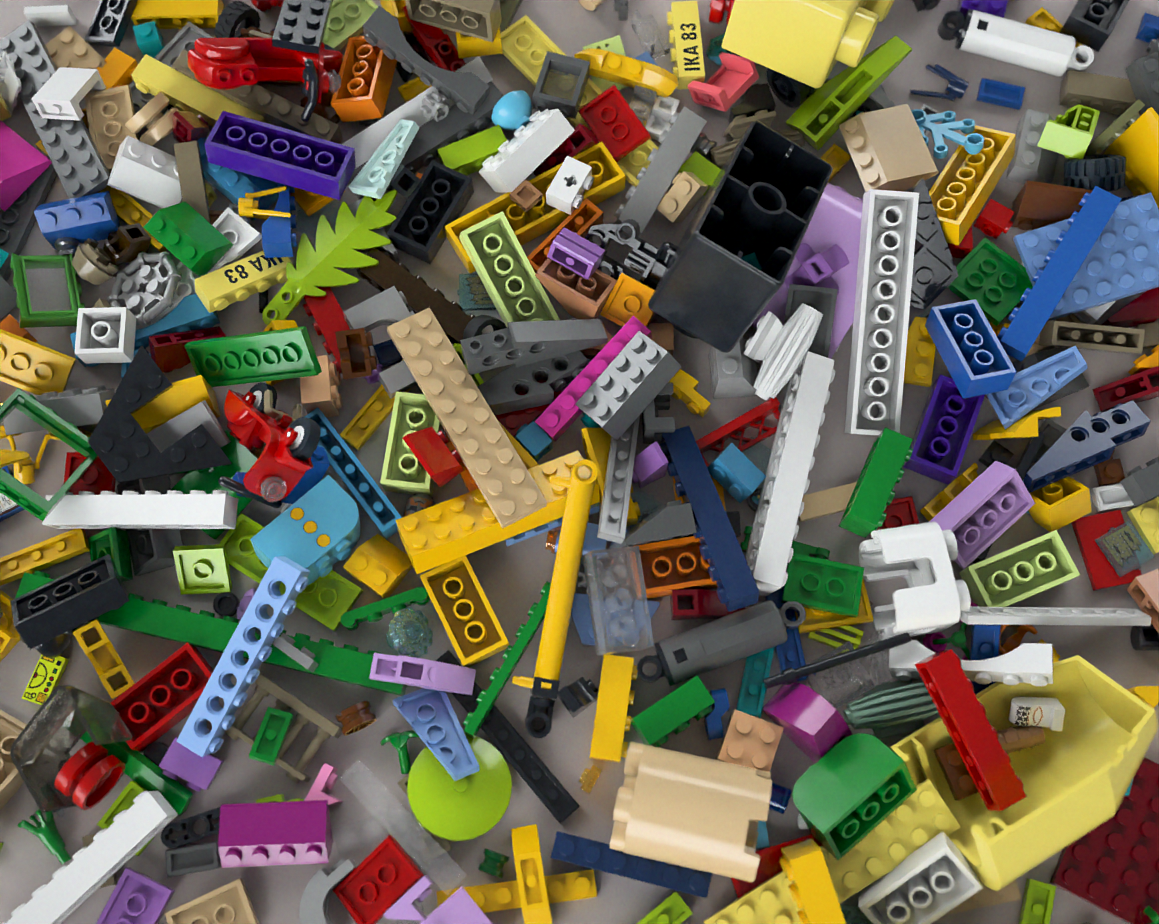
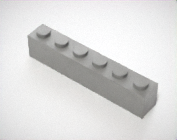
M685 106L680 112L675 111L669 121L672 125L669 131L665 129L658 139V142L661 143L659 148H653L647 158L650 161L648 167H642L636 177L639 180L636 187L632 185L625 197L628 201L625 206L621 204L614 214L617 217L615 223H622L627 219L635 220L640 226L638 237L642 234L707 120ZM629 226L623 227V231L632 236V229Z

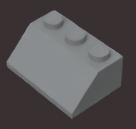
M1031 109L1025 111L1018 123L1015 155L1009 163L1006 180L1025 184L1027 180L1052 184L1059 153L1037 146L1047 121L1053 120L1050 114Z

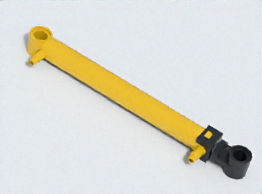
M588 459L578 461L572 466L571 478L551 475L549 479L550 483L568 487V494L537 662L532 678L524 676H513L512 678L513 684L530 688L531 696L525 718V726L528 733L535 738L547 736L552 728L554 699H557V692L559 690L560 671L595 480L598 475L596 464ZM580 466L589 468L590 477L587 480L579 477L578 469ZM537 717L545 720L544 726L539 730L531 727L532 721Z

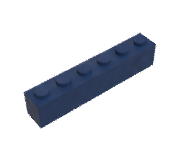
M559 831L556 833L551 854L553 859L703 898L708 896L712 873L627 854L623 851L610 849V844Z

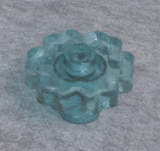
M412 607L396 611L394 619L389 621V631L386 635L388 645L397 650L402 656L408 655V657L418 658L426 655L428 652L427 647L433 643V632L427 627V617L420 610L414 611Z

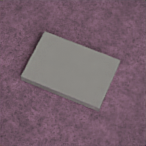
M205 400L147 433L160 452L201 424H203L220 448L231 442Z

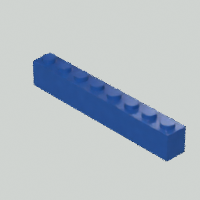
M1097 186L1094 187L1091 194L1085 193L1079 203L1082 209L1079 213L1073 212L1067 224L1071 225L1067 232L1062 230L1055 242L1059 244L1056 251L1053 249L1049 251L1043 261L1047 263L1045 269H1038L1032 279L1035 285L1032 289L1027 287L1020 299L1024 302L1021 308H1014L1008 320L1012 321L1008 328L1003 326L997 336L1007 355L1020 362L1024 360L1122 198Z

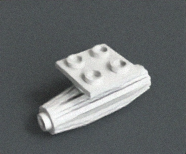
M802 303L784 326L782 325L783 322L769 311L766 316L763 315L757 324L758 330L754 337L751 336L747 340L744 352L746 356L757 363L763 360L753 386L757 389L756 395L766 401L769 397L774 399L792 378L813 343L823 317L822 313Z

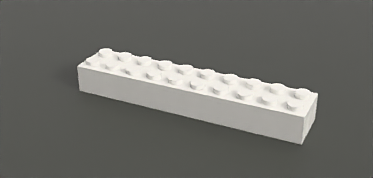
M870 189L863 195L844 433L880 435L885 427L895 432H900L919 193Z
M807 351L794 375L788 381L765 474L766 478L763 482L745 559L759 589V595L767 596L782 588L788 578V572H785L786 566L793 556L791 545L799 531V525H796L797 519L804 509L802 498L803 494L808 490L810 480L807 477L815 462V457L812 455L820 441L818 430L825 419L824 405L827 404L830 398V391H828L829 383L833 381L835 376V370L833 369L835 360Z

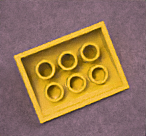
M1151 107L1111 143L1104 154H1116L1126 157L1125 185L1133 193V196L1151 192L1159 209V115Z

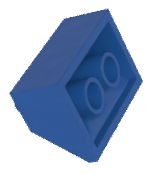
M109 191L41 204L34 210L42 235L55 250V241L59 238L72 237L77 239L79 244L84 243L88 238L101 241L108 239L110 232H115L118 230V227H121Z

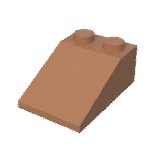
M547 258L535 274L562 307L576 319H596L604 308L617 282L616 279L598 269L587 280L550 258Z

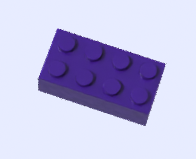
M940 374L932 385L910 445L913 452L903 467L949 485L958 474L985 394L962 398L954 380Z

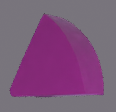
M798 682L789 685L783 684L762 709L776 725L784 728L783 733L814 763H817L825 756L828 750L838 741L841 742L846 737L853 735L849 726L835 707L820 694Z

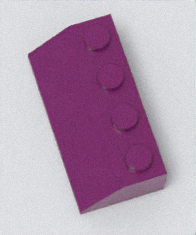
M328 800L221 805L218 849L222 868L329 863L333 836Z

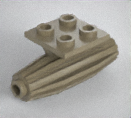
M768 110L756 112L755 116L747 117L746 115H740L733 118L731 124L724 131L723 136L724 138L732 136L734 140L711 149V163L722 169L751 122L759 121L770 128L772 120L777 116L776 111L768 112ZM798 130L776 131L797 145L805 146L804 135L798 132Z

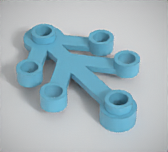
M921 109L911 110L927 147L929 145V138L924 135V129L931 132L935 145L933 154L935 158L943 159L948 155V146L945 145L943 137L963 145L967 153L972 155L978 154L983 149L984 137L981 134L972 133L975 129V121L973 119L967 118L955 122L956 113L953 111L926 115L925 111ZM939 121L942 122V124H935V123H933V122H939ZM954 130H961V132L969 135L963 136L954 132Z

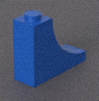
M317 446L311 455L313 468L305 472L288 496L281 500L282 503L294 504L321 481L330 466L325 448ZM236 472L233 480L244 485L243 479L247 472ZM237 493V496L246 497Z

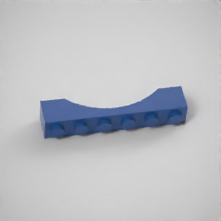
M276 182L278 187L286 186L287 190L279 192V198L273 211L290 213L291 217L269 216L262 224L265 258L294 257L293 247H297V235L293 233L292 229H296L297 224L296 215H292V210H296L295 196L291 197V193H295V187Z

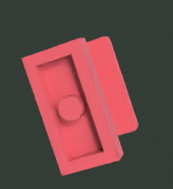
M722 52L719 55L722 66L705 83L693 80L688 85V89L694 103L726 112L759 78L755 62L741 56Z

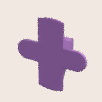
M801 243L795 256L801 266L794 273L786 277L785 284L789 289V284L838 289V295L839 286L831 275L849 264L845 252L835 244L826 251L815 254L810 245Z

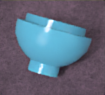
M523 90L512 91L504 95L493 108L492 122L506 131L517 130L523 125L526 126L530 122L529 118L532 113V101L529 95Z

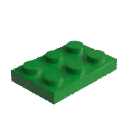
M793 553L791 561L787 563L786 572H788V578L783 588L781 603L795 601L806 608L856 618L859 610L864 567Z

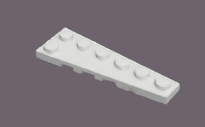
M229 207L214 222L213 226L234 245L208 273L234 263L262 239V235ZM182 262L176 266L177 270L182 273V280L178 282L172 300L173 305L151 321V325L167 316L178 306L184 297L196 293L195 279L199 276Z

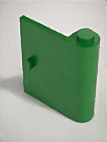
M226 429L224 432L231 442L221 447V449L232 462V465L188 471L171 490L181 491L183 494H190L191 490L204 491L206 494H213V490L228 491L230 496L238 499V516L253 499L237 496L236 492L219 485L218 480L222 476L233 480L236 472H248L258 458L240 444L239 440ZM202 529L215 540L225 531V529Z

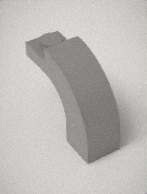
M343 858L330 868L332 870L331 874L326 868H320L314 874L302 895L299 910L300 924H333L328 912L329 898L335 887L358 866L353 858L346 861Z

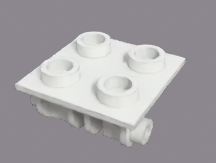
M4 51L3 56L0 57V94L12 115L13 109L17 105L18 92L21 91L22 86L20 79L16 77L13 62L10 61L7 52Z

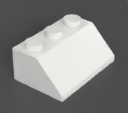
M127 136L120 144L107 185L160 208L180 203L182 194L176 157Z

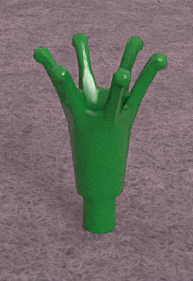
M49 802L45 806L47 821L43 817L42 811L38 809L36 813L41 823L35 815H31L30 819L36 826L26 820H22L18 823V827L24 828L38 837L52 855L55 854L60 863L64 864L71 857L64 848L66 845L55 825L52 808L54 804Z

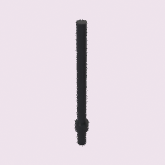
M908 632L802 667L795 669L790 667L781 670L780 674L763 679V683L766 689L784 683L789 685L797 682L799 678L911 642V637Z

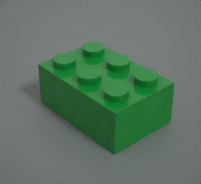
M697 675L632 718L631 725L644 745L660 747L668 742V735L672 732L677 736L691 725L689 722L695 717L699 721L712 711L711 706L715 701Z

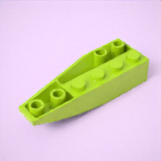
M895 35L864 56L857 67L849 66L824 83L822 87L816 89L815 93L811 94L785 123L792 130H798V132L802 133L805 141L818 151L840 128L839 125L847 121L909 55L912 48Z

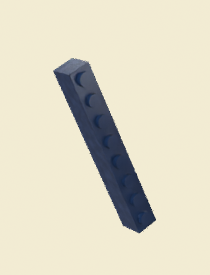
M690 426L675 429V432L662 433V441L659 443V446L668 460V474L670 477L674 476L676 481L674 484L675 491L678 497L683 498V504L691 503L697 532L693 536L695 539L699 538L700 553L703 560H708L710 565L708 567L709 575L713 582H717L719 587L717 594L721 604L725 603L729 612L758 603L759 589Z

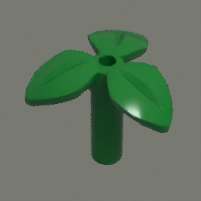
M415 731L392 733L380 742L381 746L391 742L392 746L398 750L401 774H409L411 770L407 742L410 738H420Z

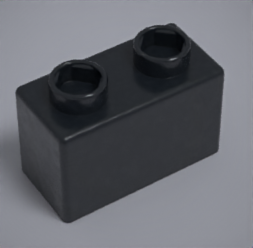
M752 121L705 194L648 302L651 311L670 321L673 327L681 334L690 338L700 339L723 353H729L783 285L831 176L832 166L763 123ZM755 252L762 266L761 270L743 261L741 258Z

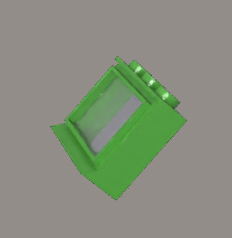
M12 253L10 267L11 270H14L13 284L17 290L16 304L17 308L20 309V328L77 326L78 308H85V305L80 303L79 296H82V287L80 282H76L78 274L72 265V254L19 256Z

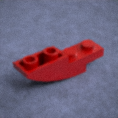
M407 6L401 9L413 28V34L437 67L455 72L466 65L463 58H459L458 50L449 36L444 34L441 28L410 20Z

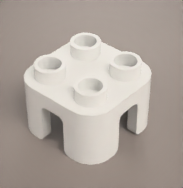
M933 521L875 530L871 532L873 539L861 542L859 546L860 567H864V581L872 582L903 577L907 580L909 587L899 589L892 594L894 604L877 606L872 610L874 619L872 623L880 640L908 632L910 637L942 632L959 621L960 612L970 609V594L965 581H955L950 561L957 559L958 547L955 535L950 529L942 531L938 523Z

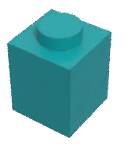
M155 21L133 26L136 42L143 56L147 54L155 58L165 47L163 37Z

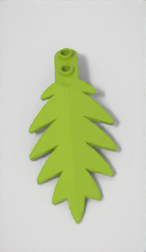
M392 190L376 201L372 197L364 196L355 216L348 204L343 201L337 214L335 232L326 216L321 215L316 232V250L307 234L303 233L301 235L297 250L296 268L291 262L287 263L286 276L288 281L262 313V319L266 325L272 320H286L305 295L312 297L326 296V292L317 287H338L359 282L358 278L337 268H362L379 264L378 260L354 249H372L392 243L390 239L370 230L385 227L395 221L396 216L387 211L393 204L397 191ZM290 293L289 300L285 301L287 294ZM275 311V317L271 319V314Z

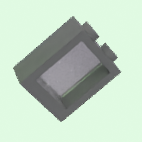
M547 51L532 95L533 108L540 110V112L546 109H559L565 118L576 119L590 75V62Z

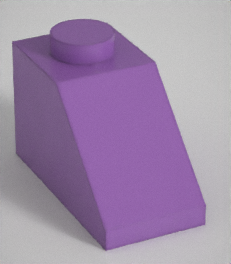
M657 441L648 446L634 459L632 483H637L640 489L666 475L668 460Z

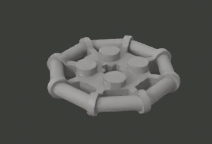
M166 251L148 254L141 252L122 271H117V278L111 295L107 297V302L111 307H121V305L126 303L127 308L136 317V325L149 326L151 321L168 307H172V300L178 282L182 280V273L177 270L170 253ZM151 263H158L156 267H151Z

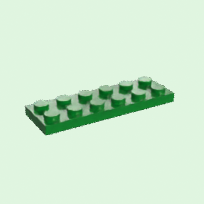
M306 326L191 341L184 345L196 376L202 375L211 387L317 376L322 372Z

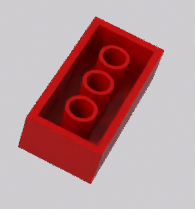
M187 642L105 706L103 711L131 750L142 752L146 746L155 742L193 711L214 670L198 648Z

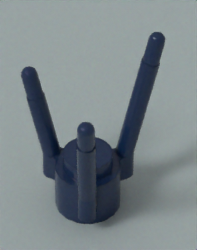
M936 64L935 68L927 65L926 68L949 81L946 87L949 94L910 90L911 94L945 98L954 102L956 97L960 99L963 97L969 82L957 77L939 64Z

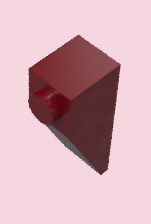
M175 111L173 113V138L177 142L198 141L200 138L209 135L208 122L202 116H196L192 111Z
M580 123L574 128L575 131L533 173L537 177L563 163L567 156L572 158L600 142L589 128Z
M1159 287L1147 290L1109 317L1102 325L1129 328L1141 324L1154 323L1159 319Z
M220 326L150 336V355L161 371L168 373L175 369H181L191 363L184 346L188 342L226 337Z
M1159 366L1092 389L1100 411L1110 410L1119 403L1125 404L1132 400L1138 403L1159 397Z

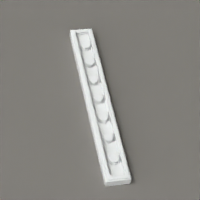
M970 607L968 611L960 612L959 619L965 624L1150 626L1152 617L1136 608Z

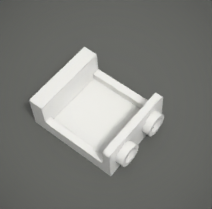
M59 67L33 96L32 101L42 118L80 121L84 114L78 103L90 90L101 91L105 90L106 86L97 69Z

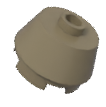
M88 238L84 243L78 245L72 265L82 279L92 284L100 285L117 276L116 273L120 269L118 267L120 264L114 265L105 251L97 247L99 242Z

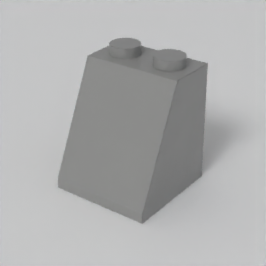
M741 337L729 353H723L712 346L710 348L708 356L713 399L758 396L755 394L757 389L753 387L758 375L757 362L744 354L747 341L743 337Z

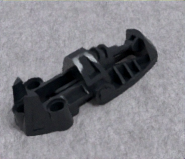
M627 219L622 223L591 226L584 239L594 243L592 237L593 235H598L601 238V245L598 246L605 250L597 269L602 272L603 266L608 267L611 271L610 277L618 280L621 273H625L655 290L678 246L671 242H662L658 249L638 237L640 233L639 224L632 219ZM624 226H629L632 229V237H628L623 233ZM612 239L622 245H629L634 248V252L650 261L644 260L631 251L625 258L623 264L641 273L642 276L606 255L608 252L606 249Z

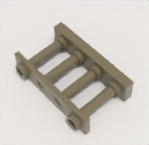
M259 673L258 678L254 682L257 684L255 687L256 692L232 726L225 731V734L236 741L238 738H241L253 746L257 733L252 738L241 729L262 699L272 694L278 698L275 702L277 704L275 709L288 711L291 707L298 712L295 716L297 717L296 721L286 735L276 763L288 771L286 776L294 782L299 783L300 780L309 782L311 778L303 773L326 738L329 739L331 735L339 738L342 734V728ZM310 722H313L319 726L316 730L318 733L296 765L293 766L284 760L283 756L305 724L309 725Z

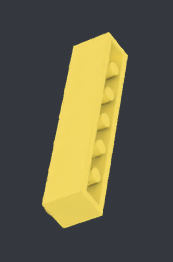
M147 54L144 55L131 74L135 87L142 93H150L156 96L159 92H162L169 99V104L176 107L179 111H192L196 116H202L208 122V125L212 127L216 124L222 111L265 123L263 116Z

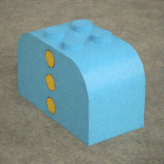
M328 475L250 539L255 554L267 568H269L274 557L285 556L310 571L307 577L309 579L307 585H309L320 576L325 577L333 569L332 566L339 560H345L351 554V549L358 543L361 535L358 507L355 501Z

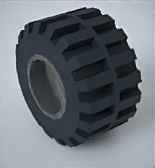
M1116 154L1086 155L1083 159H1068L1064 162V186L1093 190L1097 186L1107 192L1119 190L1125 186L1126 157Z

